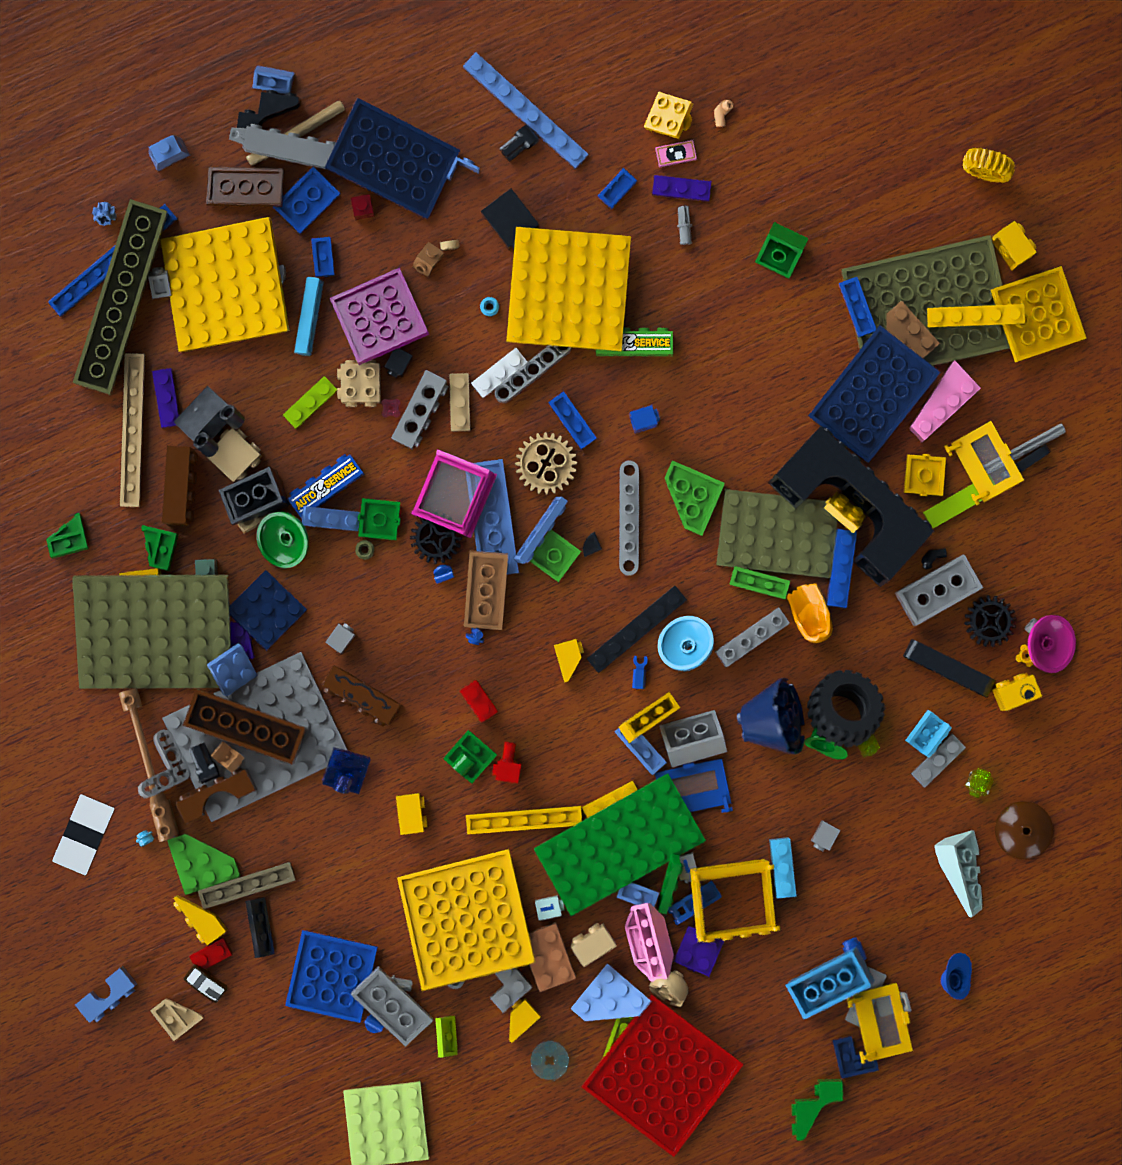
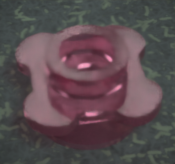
M382 400V416L385 418L388 416L399 417L401 414L399 411L400 400Z

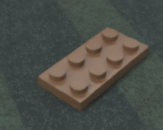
M470 551L464 627L502 630L508 553Z

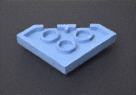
M606 964L571 1009L586 1022L641 1016L652 1001L614 968Z

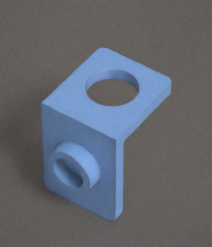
M456 157L447 175V180L451 181L458 164L476 173L480 172V168L475 166L474 162L470 159L464 158L462 160Z

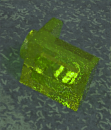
M873 734L867 741L857 746L863 757L874 755L880 748Z

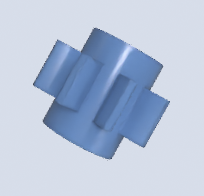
M108 202L98 203L97 208L93 207V220L97 221L98 224L103 226L111 225V220H116L115 207H112Z

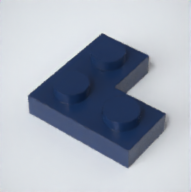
M852 1036L832 1040L841 1079L879 1070L877 1060L868 1062L866 1059V1063L862 1064L860 1054L855 1053Z

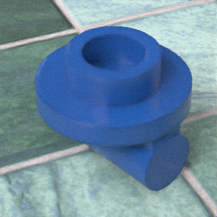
M445 564L439 565L433 572L436 584L455 577L452 567Z
M471 628V634H466L469 643L474 645L484 643L485 639L479 628Z
M372 1014L364 1022L366 1029L371 1033L381 1032L384 1028Z

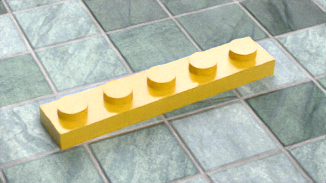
M1025 304L927 308L928 328L1025 324Z

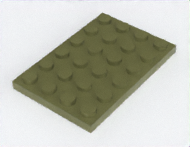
M725 489L716 565L725 567L737 566L751 570L830 579L837 519L824 509L826 506V501L806 498L795 509L781 495Z

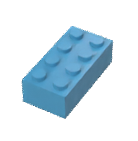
M855 947L790 980L785 986L805 1020L872 986L875 980L859 950Z

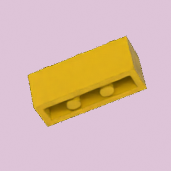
M668 692L625 721L618 728L630 743L672 715L680 706L671 693Z

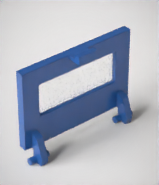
M722 759L698 764L693 762L683 764V767L655 772L656 779L667 773L669 774L690 812L724 805L721 813L733 811L732 807H728V804H731Z

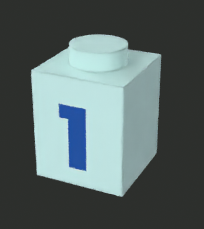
M558 895L535 900L539 920L562 916L561 911H564L562 899H558Z

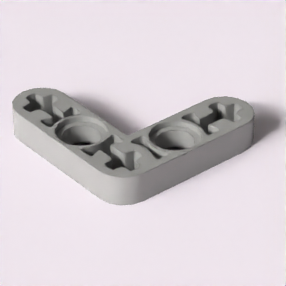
M160 730L153 737V742L167 770L140 783L138 792L143 798L157 795L185 781L190 776L189 768L172 734L168 730ZM161 736H162V737L165 736V737H166V740H165V741H160L159 738H161ZM168 751H172L175 753V761H170L168 759ZM177 762H179V765H177V766H175V767L172 766V765L176 764ZM183 771L184 774L178 776L177 772ZM161 776H165L168 779L167 786L161 785ZM153 784H155V786H156L155 788L151 789L150 791H145V790H144V788H146V786L149 787V786H151V785H153Z

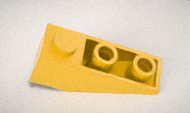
M179 895L173 898L175 900L174 906L179 912L183 911L186 916V923L191 928H195L198 932L196 936L202 944L206 943L208 945L228 931L217 914L203 909V907Z

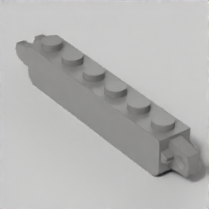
M251 124L250 127L247 126L246 128H231L229 140L242 144L245 152L326 169L324 166L336 143L333 141H326V143L318 142L319 139L314 137L303 139L300 138L299 134L291 132L285 135L281 134V130L270 128L269 131L262 130V126Z

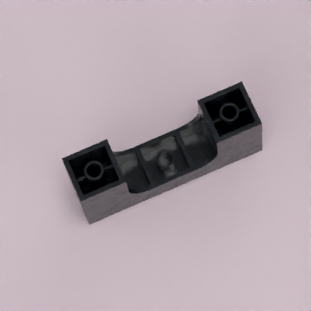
M822 426L816 430L768 482L795 509L818 486L825 484L837 487L872 520L874 535L868 545L853 560V563L879 587L889 582L934 532L932 525L928 521L922 520L914 508L908 507L900 495L894 494L885 481H880L871 468L865 467L857 455L851 454L843 442L837 441L833 437L832 432Z

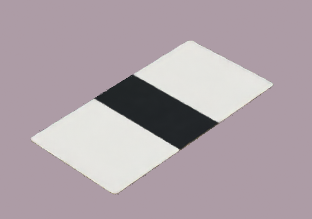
M81 794L52 861L86 875L114 808Z

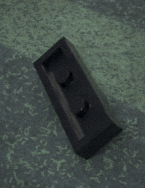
M265 897L245 901L255 958L275 954Z

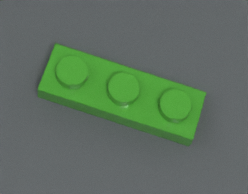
M734 566L729 585L785 600L790 581Z

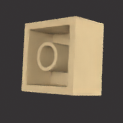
M599 923L591 926L589 933L584 936L581 933L574 937L571 944L572 950L583 967L616 947V942L605 925H599Z

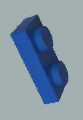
M331 237L311 239L315 277L335 276Z

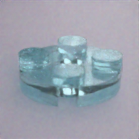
M552 1040L538 1044L532 1051L530 1059L533 1072L538 1077L547 1080L560 1078L566 1072L569 1063L567 1050L563 1045ZM546 1056L554 1057L553 1065H551L550 1063L547 1065L545 1064Z

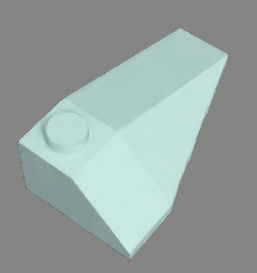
M974 830L944 838L935 845L939 864L969 917H973L982 910L981 885L978 884L977 879L978 873H980V866H977L976 863L979 847Z

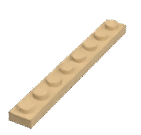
M125 354L120 507H140L145 354Z

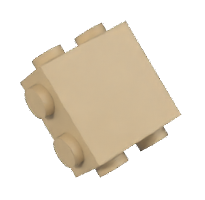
M346 360L345 364H341V369H337V379L341 380V388L337 389L338 399H341L342 404H346V407H357V404H365V407H376V403H381L380 364L376 363V360H370L361 365H358L356 360Z
M232 428L231 430H225L221 434V440L217 443V453L207 458L235 483L246 478L248 475L246 472L251 467L254 469L261 462L260 458L262 456L258 453L261 449L253 442L249 444L245 440L247 436L240 429L235 431Z

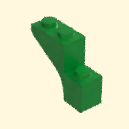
M818 1079V1084L814 1085V1094L818 1096V1099H795V1104L791 1105L792 1116H795V1123H792V1135H795L797 1141L806 1138L822 1107L831 1102L843 1101V1081L841 1079Z

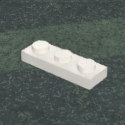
M515 348L471 384L481 397L485 398L502 382L524 366L527 361L518 349Z

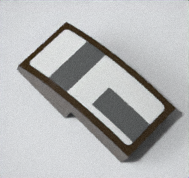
M194 964L184 977V980L191 987L215 1003L218 1002L227 990L226 984L213 978L209 971L197 964Z

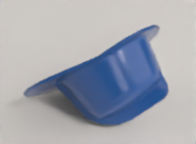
M960 952L951 956L947 968L941 976L943 989L952 998L957 1000L964 999L970 991L972 963L966 954Z

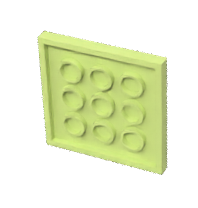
M421 1081L343 1091L352 1165H385L429 1160Z

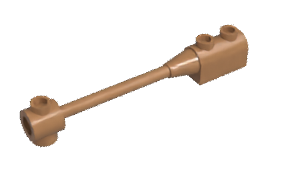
M135 688L120 692L119 697L123 711H130L149 779L155 776V772L137 708L142 707L138 689ZM155 784L149 786V791L156 787ZM163 792L150 797L149 806L159 842L180 836L170 799H166Z

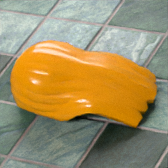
M815 583L798 586L797 590L792 591V594L788 593L786 595L796 626L802 636L811 643L826 641L831 636L833 627L829 609L819 586Z

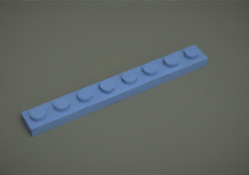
M475 52L463 65L467 72L520 120L527 124L572 167L576 169L585 160L588 153L480 55Z

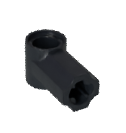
M526 124L499 150L510 162L525 149L528 150L539 141V138Z
M205 742L189 749L201 784L220 777L217 765L212 761Z

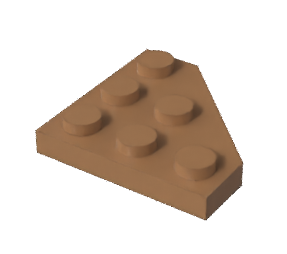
M902 301L886 314V330L922 358L926 357L940 344Z

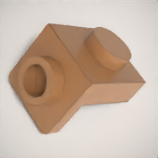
M428 242L417 255L413 268L428 277L434 266L442 258L444 252Z
M221 742L211 754L212 758L231 773L240 767L244 759L241 754L225 742Z

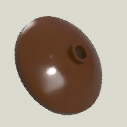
M1027 801L1015 802L1007 806L999 814L995 824V836L999 846L1008 855L1018 859H1031L1039 856L1048 848L1053 836V825L1048 813L1039 805ZM1028 827L1029 833L1025 835L1023 829Z

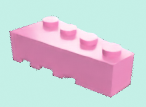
M955 360L950 364L909 427L921 442L926 440L981 389Z

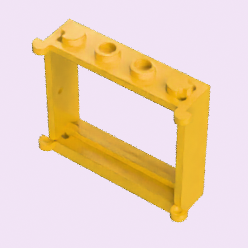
M759 859L690 869L696 937L698 941L710 943L714 942L715 938L731 940L733 936L737 935L744 938L751 937V933L767 935L770 931H779L780 926L775 925L770 870L774 869V865H770L768 860ZM761 873L766 924L705 933L700 881Z

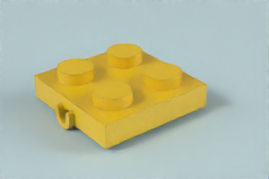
M923 454V456L907 455L904 493L920 494L919 496L925 497L927 495L943 496L946 458L933 457L931 454Z
M836 492L832 498L830 497L825 502L826 506L824 509L852 533L861 527V523L866 516L859 507L853 506L844 494Z

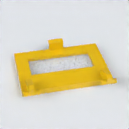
M992 421L951 443L952 446H944L949 456H952V451L955 450L979 495H971L976 505L980 504L978 500L982 499L985 503L1024 481L1010 455V449L1006 443H1003Z
M897 983L861 991L852 995L853 999L847 998L849 1008L852 1007L853 1003L855 1004L866 1051L865 1055L863 1051L859 1052L862 1064L866 1063V1059L869 1062L913 1051L907 1028L910 1020L908 1012L903 1011Z

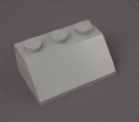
M715 710L660 725L671 767L727 752L724 736Z

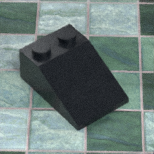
M271 467L219 490L231 525L262 517L290 506L278 471Z

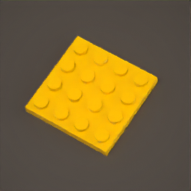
M1062 266L990 290L995 305L1025 304V324L1002 325L1015 362L1086 339Z

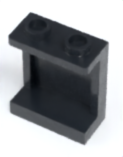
M512 188L481 211V215L490 223L509 250L514 249L516 227L539 228V223Z

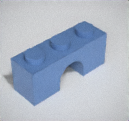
M123 966L105 980L111 989L108 998H100L92 991L75 1004L89 1023L93 1020L98 1022L105 1016L104 1011L110 1008L112 1010L120 1004L118 999L123 995L127 998L135 991L133 987L137 983Z

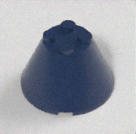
M780 678L746 702L742 706L741 712L737 713V721L742 725L744 742L749 741L792 755L799 754L802 751L805 735L801 736V726H805L804 715L798 693L793 684H788V678Z

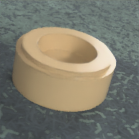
M459 240L440 242L441 250L459 248Z

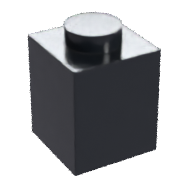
M400 348L393 350L385 365V368L388 370L387 373L395 378L398 376L403 378L413 356Z

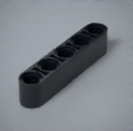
M913 639L910 640L903 657L986 698L996 681Z

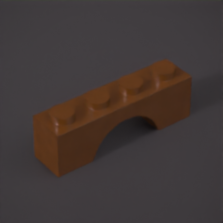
M242 768L234 770L229 778L225 779L222 776L214 780L215 784L207 787V784L197 788V793L191 796L187 793L178 797L180 801L175 804L184 823L187 824L204 816L207 800L216 792H228L239 799L256 791L257 788L248 769L242 770Z

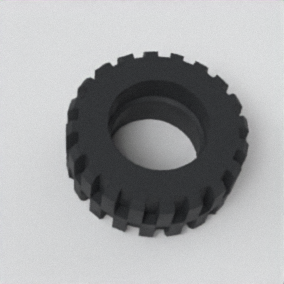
M838 670L826 675L811 693L810 700L807 703V708L810 709L807 712L808 718L812 719L810 724L813 729L816 728L818 730L816 733L820 737L824 736L826 738L825 741L828 743L832 741L835 743V746L841 747L844 744L845 747H852L853 745L858 746L872 736L884 718L885 704L881 703L883 696L881 693H878L879 688L876 684L873 685L870 682L871 679L862 677V674L859 672L854 674L852 670H845L844 673L842 670ZM842 696L851 700L859 710L860 720L849 721L839 716L833 708L832 697Z

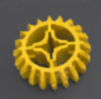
M987 148L969 149L963 159V169L972 176L981 178L984 181L1008 182L1015 171V164L1011 158Z

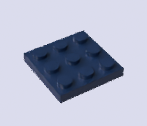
M266 570L230 605V617L266 651L307 611Z

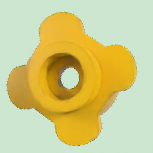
M1021 645L1020 653L1016 655V661L1025 663L1027 667L1033 666L1030 656L1025 657V654L1029 655L1028 646Z

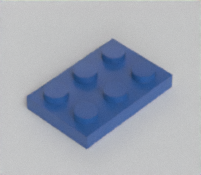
M312 167L283 196L282 207L273 208L301 235L341 194L325 177Z

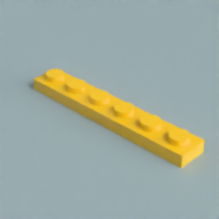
M581 806L466 815L467 834L568 827L582 821Z

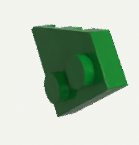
M76 513L72 520L67 524H63L56 533H53L46 539L52 559L89 549L80 513Z
M142 525L149 566L170 571L179 534Z

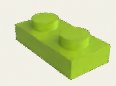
M455 1016L436 1018L438 1057L458 1055Z

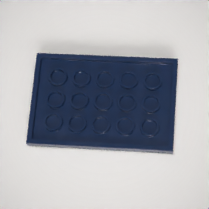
M357 98L324 168L428 219L460 150Z
M879 325L808 416L823 428L829 429L835 438L843 442L848 448L869 463L941 372Z

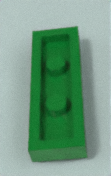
M671 854L658 898L659 913L667 914L668 908L672 907V894L678 887L677 877L678 874L681 875L683 870V863L680 862V857L676 854Z

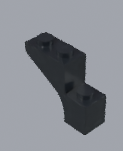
M273 90L261 92L258 114L252 110L239 112L237 128L250 127L251 124L262 126L267 120L298 109L301 100L294 93L280 95L277 91Z

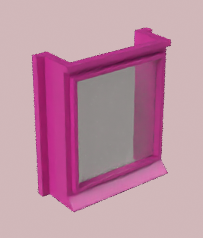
M437 449L436 457L411 514L472 538L497 474Z

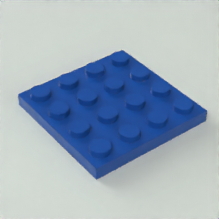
M302 930L285 1006L361 1023L364 1007L351 995V992L372 973L378 947Z

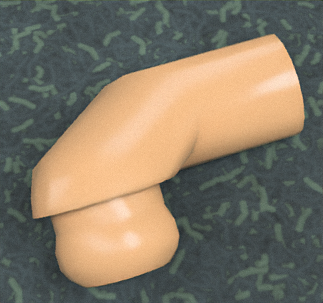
M723 100L715 108L716 127L726 126L724 116L733 108L732 101Z

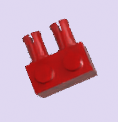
M505 742L502 758L498 760L497 764H493L492 775L496 776L495 780L519 783L521 763L514 760L516 743Z

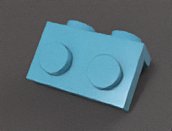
M927 710L905 741L930 758L937 751L942 740L948 736L952 727Z

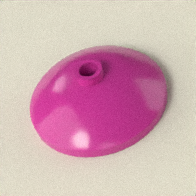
M1048 615L1039 619L1032 627L1028 638V652L1033 664L1043 672L1055 673L1063 670L1073 658L1076 638L1070 623L1057 615Z

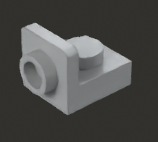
M163 267L153 268L148 275L152 299L171 296L168 271L163 269Z

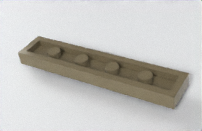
M287 862L199 890L198 894L203 909L295 881L296 878L291 862Z

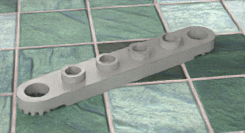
M625 461L620 467L619 568L624 575L630 576L635 574L639 567V468L635 462ZM632 465L635 473L632 476H627L624 473L625 466ZM628 560L634 563V569L630 572L623 568L624 562Z

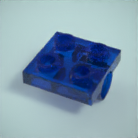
M333 747L322 779V785L330 786L335 791L343 794H348L349 792L359 794L371 758Z

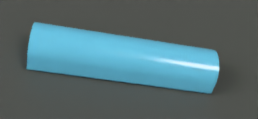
M307 277L294 350L296 354L310 356L312 353L323 281L319 278Z

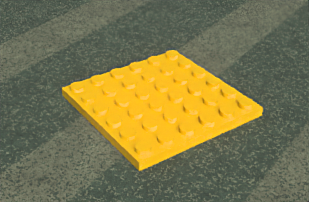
M270 217L160 239L165 270L168 271L171 289L170 301L179 352L289 331Z
M516 227L507 342L622 351L631 236Z
M509 849L397 877L422 991L536 963Z

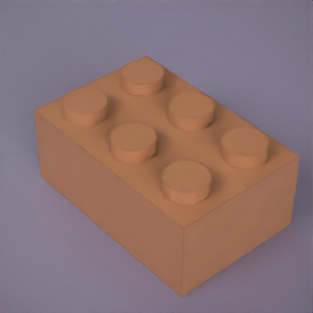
M556 922L530 931L529 936L536 963L529 965L539 992L576 979Z

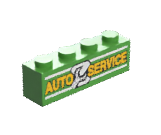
M623 328L622 351L596 350V356H672L673 331H669V328H657V331H650V328H638V331H630V328Z

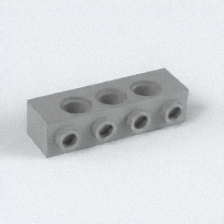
M428 370L425 371L391 437L392 440L412 450L414 447L418 448L423 438L420 436L423 429L427 430L431 423L429 419L431 413H436L440 405L437 402L440 395L444 396L449 387L446 385L447 380ZM427 389L435 391L433 398L428 399L424 396ZM424 406L426 413L423 416L417 415V407ZM410 423H415L418 429L416 432L410 433L407 431V426Z
M776 608L716 650L715 653L724 666L728 667L790 624L781 609Z

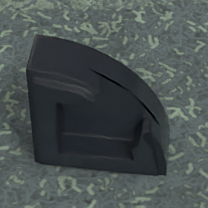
M595 532L591 533L584 542V557L602 550Z

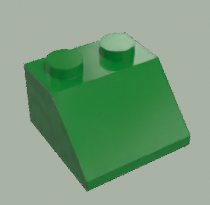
M774 222L755 262L784 277L790 278L809 238Z

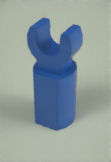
M637 656L633 658L636 669H633L632 688L645 689L646 670H644V666L648 662L647 656H644L642 664L637 662Z

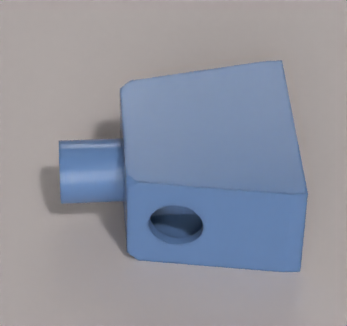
M171 135L149 147V155L157 171L190 156L182 138Z

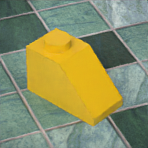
M576 639L554 645L564 682L569 681L581 659V654L584 653L581 642L577 643Z
M526 998L517 1000L511 1006L513 1008L510 1016L509 1041L511 1043L541 1017L540 1013Z

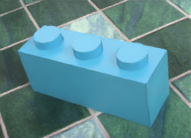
M790 838L769 839L772 865H774L772 870L775 897H796Z

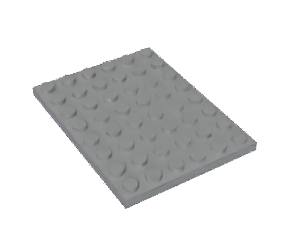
M302 652L258 672V676L227 697L223 695L221 690L213 693L307 727L298 756L293 765L183 726L190 705L162 718L189 768L190 778L195 789L207 784V787L215 784L214 780L216 779L201 784L196 773V765L189 751L190 748L205 742L211 756L220 743L225 742L244 757L239 768H242V770L248 769L257 790L239 799L231 793L224 791L214 793L205 805V810L211 822L351 756ZM211 757L212 761L217 765L220 777L224 776L226 779L232 776L229 770Z

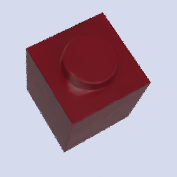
M370 194L351 197L355 220L374 217Z

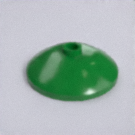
M282 511L273 512L262 519L257 529L259 550L271 564L280 568H291L301 563L306 557L309 549L308 533L302 522L294 515Z

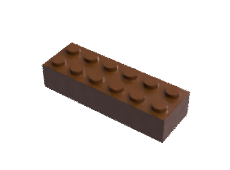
M201 689L195 690L183 723L185 727L292 765L295 764L307 730L305 726Z

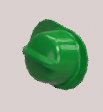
M816 728L813 729L811 736L804 740L807 747L817 750L830 758L845 759L848 756V752L844 747L835 746V743L832 741L831 743L825 741L826 738L824 736L820 737L816 733L818 731Z

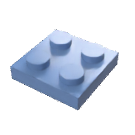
M239 643L207 664L221 692L226 697L258 676L242 645Z

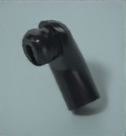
M946 548L928 550L922 557V567L924 569H931L936 558H946Z

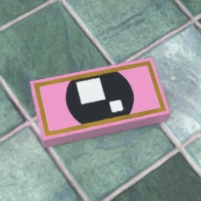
M693 140L655 148L659 167L697 160Z

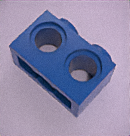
M652 405L629 413L635 434L657 427L660 420L657 408L653 409Z

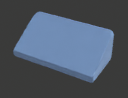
M257 66L254 71L253 88L266 91L273 90L282 94L291 93L294 73Z

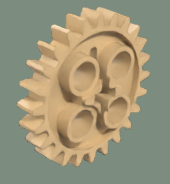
M546 432L543 438L537 433L536 440L530 436L531 443L524 441L525 449L519 448L522 455H516V458L520 459V462L515 463L516 466H520L516 473L523 474L519 480L526 479L524 486L531 484L530 491H533L536 487L538 488V494H540L542 489L545 490L546 495H548L549 489L555 494L556 487L562 491L563 483L567 486L569 485L567 478H574L570 472H576V469L572 468V465L577 464L576 461H572L576 454H570L573 447L567 448L568 441L562 443V436H559L557 440L554 439V433H552L550 438ZM539 446H546L548 452L546 455L541 456L537 453V448ZM554 448L555 452L549 461L551 466H546L542 476L538 479L537 475L543 467L541 461H546L551 450ZM562 455L565 461L563 464L557 465L554 463V457ZM529 463H537L539 466L538 470L530 472L527 468ZM546 472H553L555 479L551 482L546 481L544 478Z

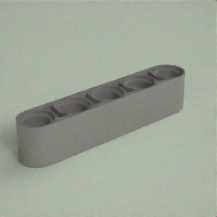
M547 346L495 389L497 401L507 403L568 355L572 347L562 351L558 346ZM546 353H550L554 359L552 362L547 363L543 360V356ZM531 365H536L539 371L537 374L532 375L528 372V368ZM516 377H521L524 383L522 386L517 387L513 384V380ZM501 389H506L509 395L507 398L502 399L498 396V392Z

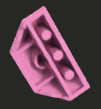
M650 903L632 906L625 924V930L634 964L651 982L660 978L668 979L674 953L665 919Z

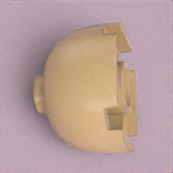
M676 970L670 971L668 979H655L649 985V989L654 995L663 1001L665 999L671 1000L670 1005L676 1007L683 1005L688 994V986L683 979L684 976Z

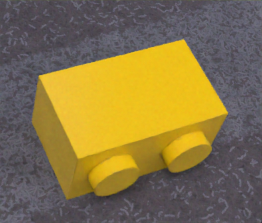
M420 793L396 796L400 834L424 832V828L428 827L427 817L422 814V808H425L424 797H420Z

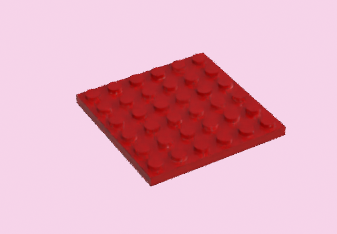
M650 994L648 998L652 1002L641 1016L632 1018L581 1087L674 1157L744 1064L653 994Z

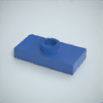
M623 168L601 191L598 198L612 210L637 183V180Z

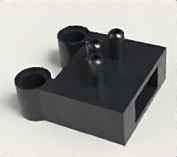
M206 386L174 423L193 441L194 447L206 457H212L218 451V444L213 438L217 434H222L223 427L226 424L233 429L240 428L245 421V417L233 405L227 404L210 387Z

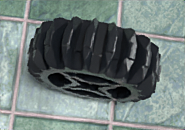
M443 513L441 517L445 519L446 514ZM420 517L423 523L420 525L418 522H415V525L419 527L418 530L411 529L413 533H416V536H410L411 540H416L415 543L411 544V547L418 546L414 553L422 552L419 557L421 560L428 556L426 559L427 563H430L431 558H434V564L438 563V558L441 559L442 563H445L444 556L451 560L452 557L449 553L457 554V551L453 548L454 546L457 548L461 547L460 544L456 543V540L460 541L462 537L456 536L458 532L451 529L448 532H438L435 523ZM429 525L430 535L420 540L422 530ZM433 529L438 536H443L440 542H438L439 548L435 541L430 540L434 534ZM452 536L449 548L443 552V540ZM422 545H435L438 554L427 552Z
M987 595L985 598L986 602L982 597H979L978 601L980 604L973 601L972 605L975 608H967L971 615L965 614L964 616L965 618H970V621L964 622V625L971 626L966 632L973 631L970 638L974 639L977 636L976 643L980 644L983 640L984 647H987L989 641L991 647H995V641L998 645H1002L1001 638L1004 641H1008L1009 638L1006 634H1014L1009 628H1016V625L1011 624V621H1015L1017 618L1010 617V614L1015 613V611L1007 610L1011 606L1010 603L1003 606L1005 599L1002 598L997 602L998 596H994L991 601L990 595ZM992 605L999 608V610L990 614L982 607ZM979 612L982 624L977 629L975 619ZM1002 614H1004L1005 617V626L1003 630L1001 629V626L998 622ZM987 616L989 618L995 617L992 621L994 626L992 624L985 626L988 622ZM990 628L994 632L996 631L998 635L987 637L981 633Z

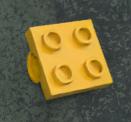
M658 92L644 127L647 130L679 139L682 131H686L690 127L692 120L690 112L694 104L691 101Z

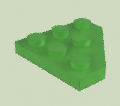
M672 461L664 479L684 529L703 536L725 483Z
M188 834L167 840L185 895L241 876L234 857Z

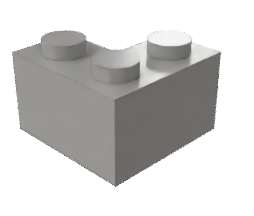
M518 968L494 973L504 985L492 994L490 999L504 1013L532 988V984Z

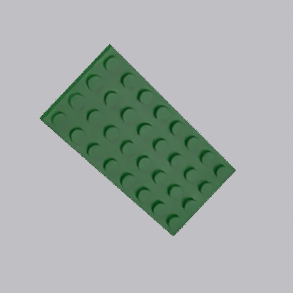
M667 773L533 849L569 914L573 916L670 861L671 854L680 856L706 840Z

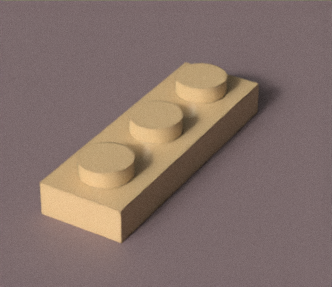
M469 373L449 374L451 432L470 431Z

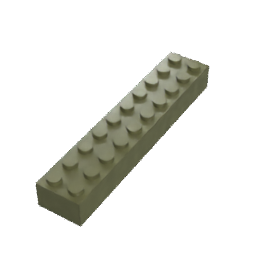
M130 199L73 380L74 384L112 396L147 284L148 275L151 271L167 220L168 212L166 210Z

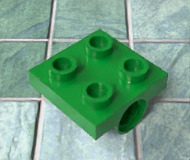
M468 730L443 759L472 784L497 754Z

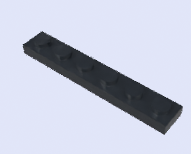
M673 586L591 654L587 660L600 673L687 601V599L676 586Z

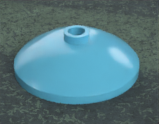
M683 616L671 621L663 629L658 640V652L661 659L667 666L679 671L692 670L702 665L709 658L714 647V635L711 628L705 621L694 616Z

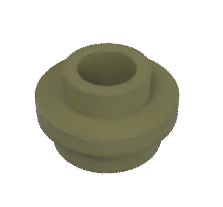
M367 540L360 541L355 547L356 555L364 560L371 558L374 554L373 544ZM364 546L369 549L366 554L361 551Z

